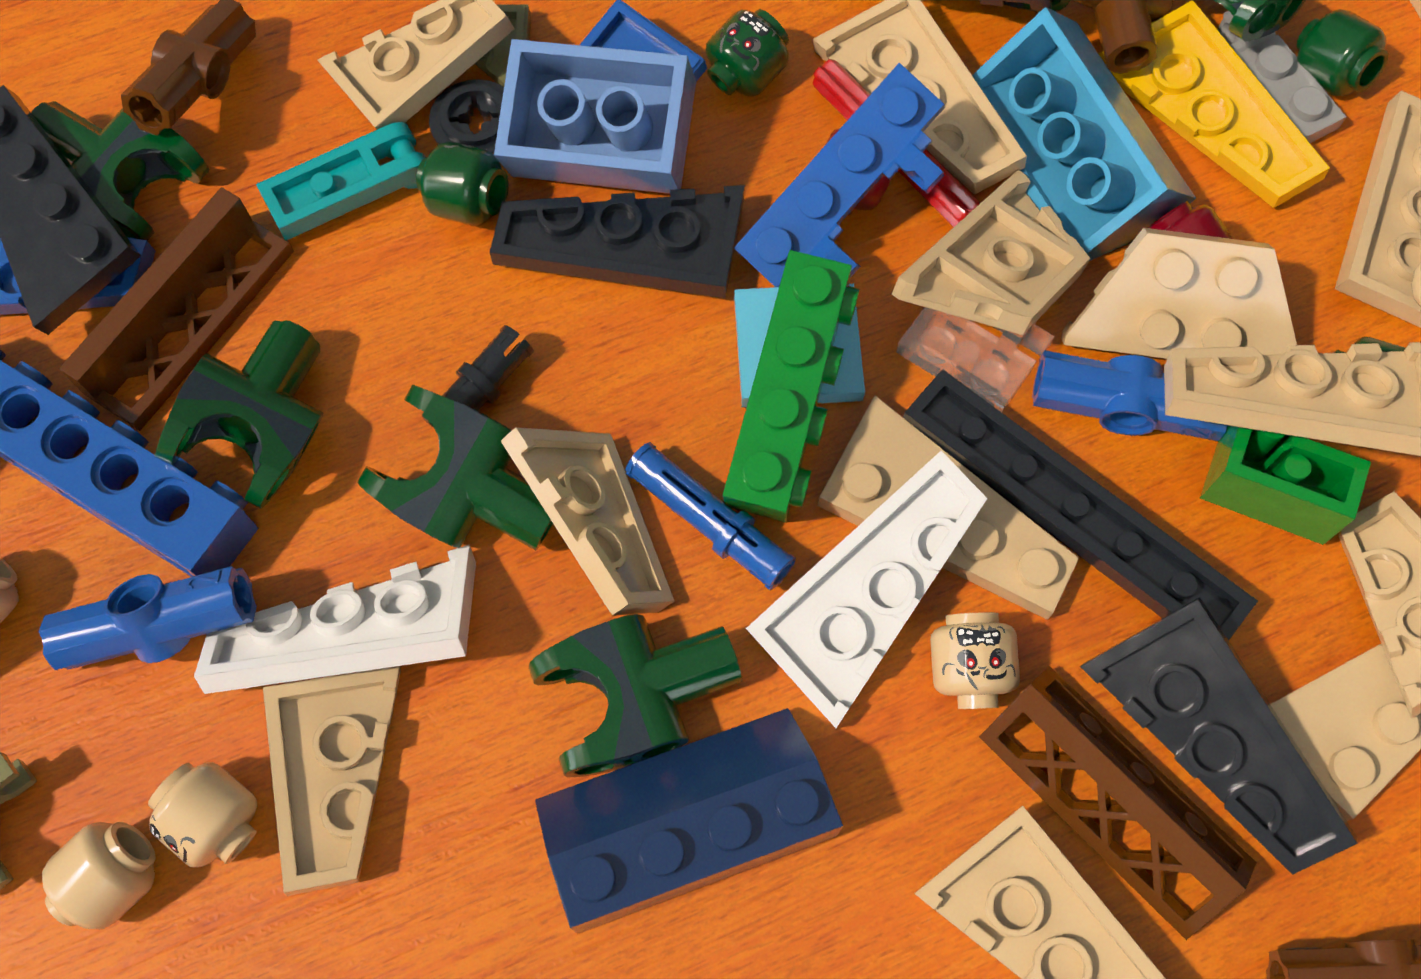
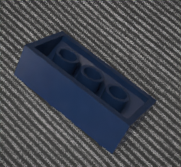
M789 708L535 799L549 863L569 926L577 934L835 838L843 827L818 760Z

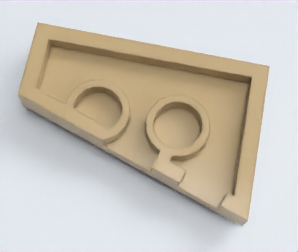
M439 0L414 12L411 23L385 35L379 29L362 37L363 47L342 57H339L334 51L317 60L376 129H380L391 123H405L515 28L507 15L492 0Z
M1393 491L1358 512L1355 520L1342 529L1338 536L1410 716L1413 718L1421 713V518Z
M400 666L263 687L283 889L286 896L359 882L401 675Z

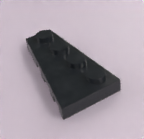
M2 85L0 87V238L33 327L49 335L139 259L141 255L22 100L14 92Z
M745 185L724 186V193L695 195V188L670 190V197L635 199V193L611 194L610 200L582 203L578 196L505 201L501 205L489 253L493 265L726 299L735 251L734 247L743 208Z
M1200 597L1080 666L1097 684L1100 682L1124 705L1122 708L1143 729L1146 727L1175 755L1174 759L1194 779L1197 777L1224 803V808L1292 875L1357 844L1356 834Z

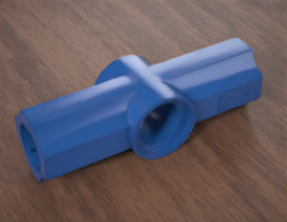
M1044 350L1039 360L1032 392L1033 406L1099 418V423L1103 428L1121 435H1144L1157 429L1219 441L1226 433L1227 425L1165 415L1163 368L1160 363L1151 358L1124 355L1104 362Z
M231 566L163 584L156 575H139L119 585L109 594L106 600L45 615L39 629L43 643V656L54 670L62 668L69 670L135 653L142 662L156 663L166 660L181 651L190 638L253 622L257 606L253 597L252 583L243 568L235 569Z

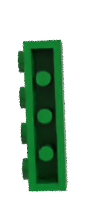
M789 250L722 495L724 503L732 509L786 522L791 505L803 507L812 470L801 468L807 444L819 446L828 409L817 407L823 383L835 385L844 348L833 346L839 323L851 325L860 290L859 288L849 286L852 268L850 264Z

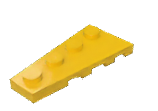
M1193 0L1152 23L1158 48L1156 51L1157 57L1151 64L1141 70L1125 74L1110 71L1125 93L1273 208L1322 181L1330 169ZM1102 51L1101 53H1099V56L1106 64L1104 53Z

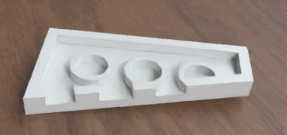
M942 451L932 458L746 628L835 728H837L987 500L983 493Z
M466 545L447 551L450 561L420 570L417 562H412L391 569V580L357 591L353 582L328 589L327 594L313 605L298 609L290 601L256 612L253 622L208 633L194 678L203 693L210 694L464 657L467 650L476 561L471 547Z

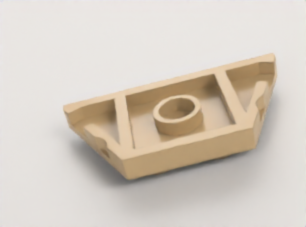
M1017 170L898 277L891 295L905 302L1023 335L1081 276L1090 257L1077 240L1066 233L1063 229L1062 221L1050 206L1042 207L1040 210L1026 193L1031 181L1026 174Z
M1143 228L1125 250L1123 261L1116 269L1106 274L1095 288L1093 299L1074 323L1069 321L1063 329L1061 337L1063 344L1067 346L1168 359L1171 350L1174 348L1255 347L1262 355L1284 354L1289 346L1297 345L1276 252L1268 243Z

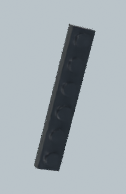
M943 369L904 412L903 418L1024 515L1161 618L1200 597L1229 641L1258 602L1250 594Z

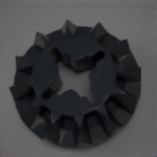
M476 79L459 82L442 92L435 100L429 115L431 133L437 146L441 143L452 141L486 149L494 153L504 87L492 81ZM474 108H478L479 114L482 115L484 121L478 134H473L469 127L472 121L471 116H474Z

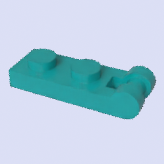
M395 122L256 185L283 238L287 241L402 187L408 189L417 188V169L426 156L421 152H416V139L409 126L403 122ZM385 157L395 159L381 166L378 163L379 160Z

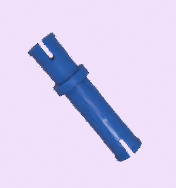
M651 442L644 444L629 460L625 469L626 475L634 478L665 503L673 512L681 516L712 541V550L722 559L730 556L765 584V587L770 591L776 588L795 564L796 557L785 552L755 528V519L745 511L736 513L706 489L698 480L691 477L657 450L654 444Z

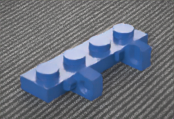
M898 63L737 243L734 249L775 287L780 286L789 250L852 265L851 278L861 266L853 261L834 242L844 231L839 224L884 175L890 180L901 169L927 194L945 176L943 175L944 172L923 153L932 142L924 133V130L944 110L945 104L902 64Z

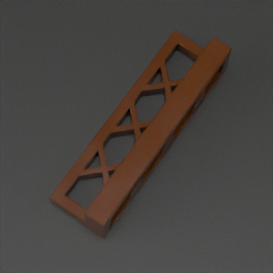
M221 187L61 365L59 370L85 396L140 431L195 368L202 356L213 347L294 251L290 243L254 222L241 199ZM250 238L269 249L257 264L236 268L235 255ZM227 285L228 298L219 308L198 312L197 299L207 288ZM188 329L189 343L179 354L159 357L158 343L167 333ZM148 375L149 389L132 408L113 396L128 378Z
M1050 666L979 736L1186 940L1246 890L1257 862ZM1022 712L1045 732L1046 754L1024 752L1004 733ZM1059 747L1068 755H1060ZM1040 767L1047 768L1048 775ZM1061 769L1084 770L1097 782L1098 803L1075 802L1062 789ZM1111 797H1112L1119 805L1111 804ZM1091 817L1099 818L1100 825L1097 822H1095ZM1112 819L1137 821L1150 833L1151 854L1126 852L1114 840ZM1164 848H1165L1172 856H1166V855H1164ZM1145 869L1153 870V877ZM1165 871L1191 873L1211 894L1192 911L1188 912L1166 891Z

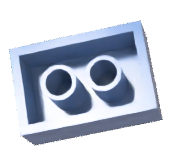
M511 39L494 156L511 177L670 193V190L681 189L696 80L688 56Z

